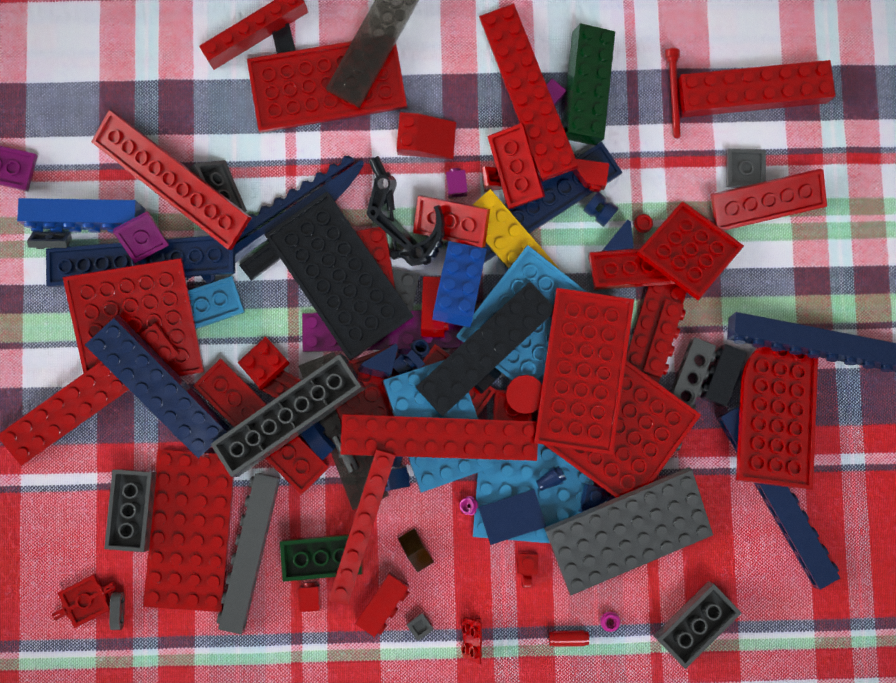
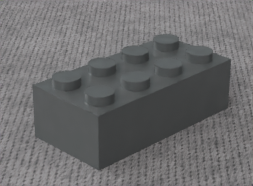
M112 469L104 549L134 552L149 551L157 472Z
M708 581L653 636L686 669L742 613L715 584Z

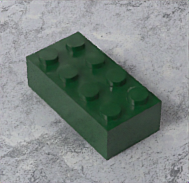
M349 534L280 541L282 581L336 577ZM363 559L359 568L358 575H361L364 572Z

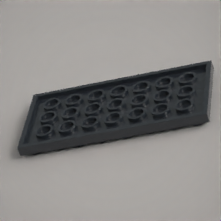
M328 191L265 234L350 361L414 317Z

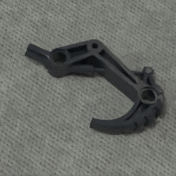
M379 156L370 159L369 163L376 178L374 179L367 208V216L392 237L393 251L390 252L391 259L403 258L411 266L430 264L431 257L436 258L439 254L438 248H442V238L445 236V221L441 206L437 205L434 207L436 224L433 232L428 238L418 243L394 218L393 194L397 186L396 179L391 176L390 172H386ZM384 179H387L388 181L387 188H384L383 186ZM396 242H398L404 249L397 250ZM417 248L421 250L420 257L416 255Z

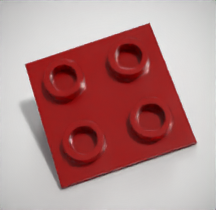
M463 618L461 627L463 634L461 652L463 658L477 664H482V622H480V618H472V620Z

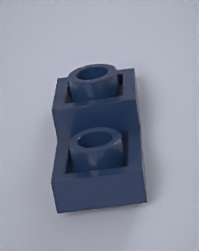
M317 422L301 434L314 453L323 460L336 446L323 434L325 428Z

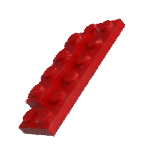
M676 284L647 286L627 350L626 360L658 384L662 375H666L668 372L669 364H666L668 356L672 357L675 346H672L673 339L678 338L680 328L677 326L679 320L683 321L686 310L683 309V303L687 292Z

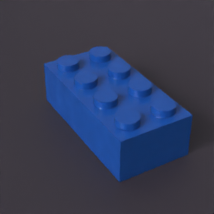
M451 241L448 242L432 320L471 328L487 249Z

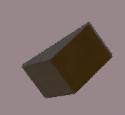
M415 528L398 538L407 558L417 572L434 563Z

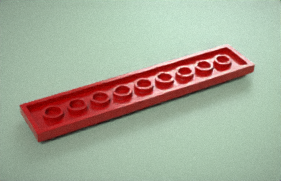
M513 3L479 16L519 123L525 125L531 152L541 180L545 181L578 169V163L515 4Z
M108 111L91 143L228 250H232L252 217L116 112Z
M156 322L138 334L166 363L180 354ZM100 361L0 432V441L22 466L129 389Z
M342 414L340 455L374 456L376 448L395 453L396 456L537 461L538 444L534 443L537 421Z

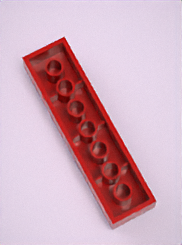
M831 60L681 74L678 78L681 118L828 104L836 97Z

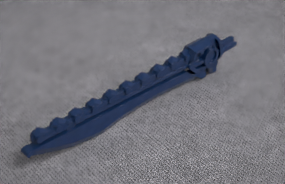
M344 156L341 165L331 164L326 174L322 172L316 173L313 182L303 181L300 190L289 189L285 199L281 197L275 198L272 207L262 206L257 216L249 214L252 218L238 241L323 183H326L235 245V263L268 240L265 236L266 233L326 191L336 201L364 167V162H357L332 179V177L354 162L352 157ZM216 275L201 277L206 281V284H209L215 280Z

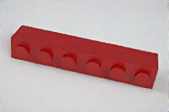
M274 0L201 44L199 48L213 70L271 36L273 31L277 32L286 26V23L290 24L307 14L306 4L304 0Z

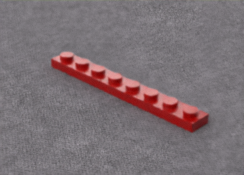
M376 448L329 596L331 601L345 605L349 603L396 456L395 453Z

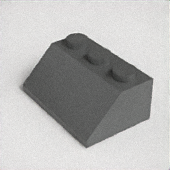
M225 160L196 163L189 168V170L241 210L247 211Z

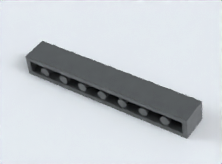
M255 473V476H252L250 479L249 488L252 489L250 496L247 495L245 500L247 510L246 514L242 515L240 526L243 527L241 534L237 535L235 542L238 548L237 552L233 553L231 565H233L232 573L229 572L226 579L228 590L222 596L221 604H224L222 612L220 611L217 617L218 630L240 635L245 632L281 480L279 477Z

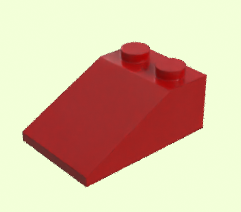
M400 112L397 155L453 159L456 122L419 113Z

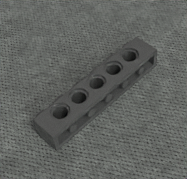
M696 337L690 339L670 391L680 400H682L681 393L683 391L687 392L689 398L685 403L694 410L696 409L695 400L697 397H700L703 391V387H701L702 382L707 379L710 369H708L709 364L714 361L717 354L715 351L716 345ZM696 356L702 359L700 366L696 365L694 361ZM690 373L695 376L693 384L688 381ZM681 442V444L679 445V447L676 449V451H679V450H680L681 445H682V442Z

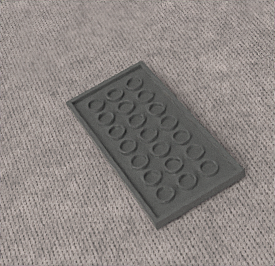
M690 467L544 528L570 596L713 535L693 471Z

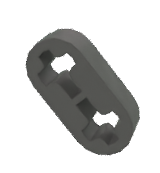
M113 592L110 598L109 626L110 630H122L125 615L124 592Z

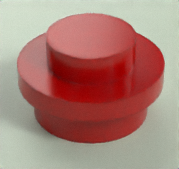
M641 214L635 218L634 227L640 233H647L653 227V220L650 216Z

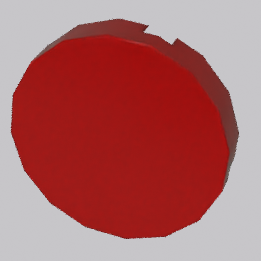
M530 375L515 377L506 389L508 404L516 412L523 414L533 413L539 409L542 384L538 379Z

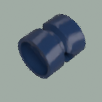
M597 192L583 211L590 217L595 216V221L604 227L619 207L612 202H607V198L600 192ZM599 204L603 206L600 212L596 210Z

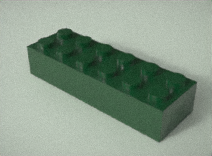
M580 23L572 32L562 120L568 140L595 146L604 140L615 31Z

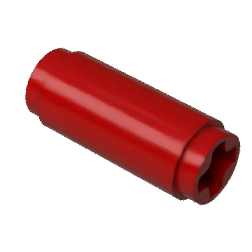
M584 630L552 631L548 635L549 646L581 647L589 645V632Z

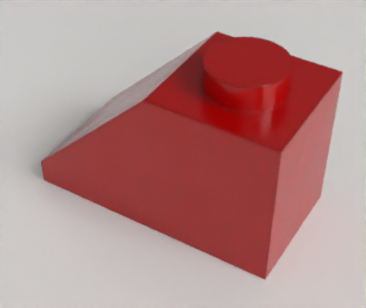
M576 159L578 169L572 172L582 185L593 192L604 190L607 185L609 163Z

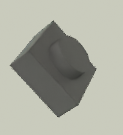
M423 612L406 624L417 641L434 630Z

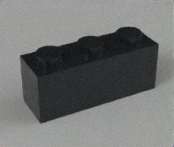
M724 344L716 349V360L714 365L709 367V378L707 383L704 382L702 385L703 391L701 399L721 407L728 405L747 355L745 351Z

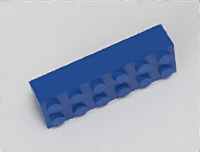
M18 198L17 221L23 224L24 227L30 228L33 232H43V229H50L51 232L69 230L73 233H81V230H88L91 233H100V230H108V233H113L114 228L145 213L146 209L136 200Z

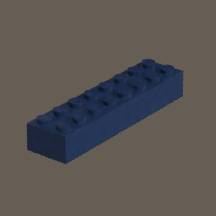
M119 314L85 344L197 458L211 447V443L227 433L229 426Z

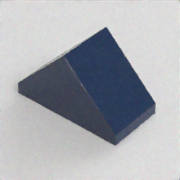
M627 219L602 251L629 250L634 248L631 221Z

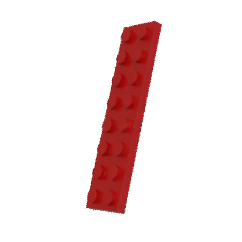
M221 358L193 385L233 427H236L267 405ZM299 436L265 458L301 495L330 468Z

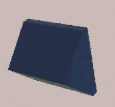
M397 344L363 362L358 368L359 372L387 379L392 374L398 349Z

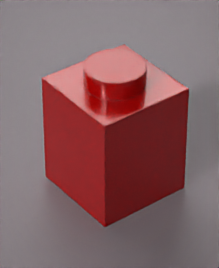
M304 582V585L299 587V612L320 611V585H315V582Z

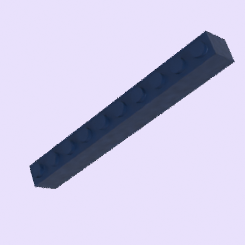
M735 312L728 318L727 340H732L736 344L748 343L757 348L769 347L773 351L784 350L789 351L793 355L805 354L809 358L820 357L825 358L829 362L841 361L846 365H862L865 369L877 368L882 372H896V343L740 312Z
M740 406L734 407L717 417L736 453L738 449ZM754 483L813 587L821 590L840 579L838 567L827 556L829 552L819 542V535L815 528L811 527L808 523L809 517L804 510L800 509L797 496L791 493L788 487Z

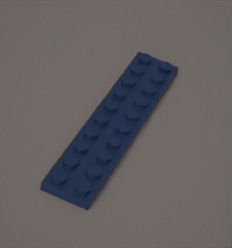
M602 142L576 158L609 163L607 183L623 173ZM570 171L545 181L541 180L545 193L544 198L508 210L530 234L594 192L590 191L589 188H585L575 174ZM447 241V242L444 243V245L446 246V248L448 247V242H449V241ZM487 244L483 247L487 249L484 263L496 256Z
M211 236L167 239L169 246L136 263L133 262L121 243L46 249V286L63 287L62 277L177 258H182L186 277L235 274V245L232 250H228Z

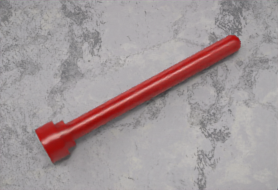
M670 48L665 50V59L669 63L673 137L678 139L681 136L677 62L678 58H680V49Z

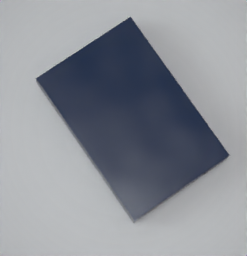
M534 489L478 507L490 545L546 527Z

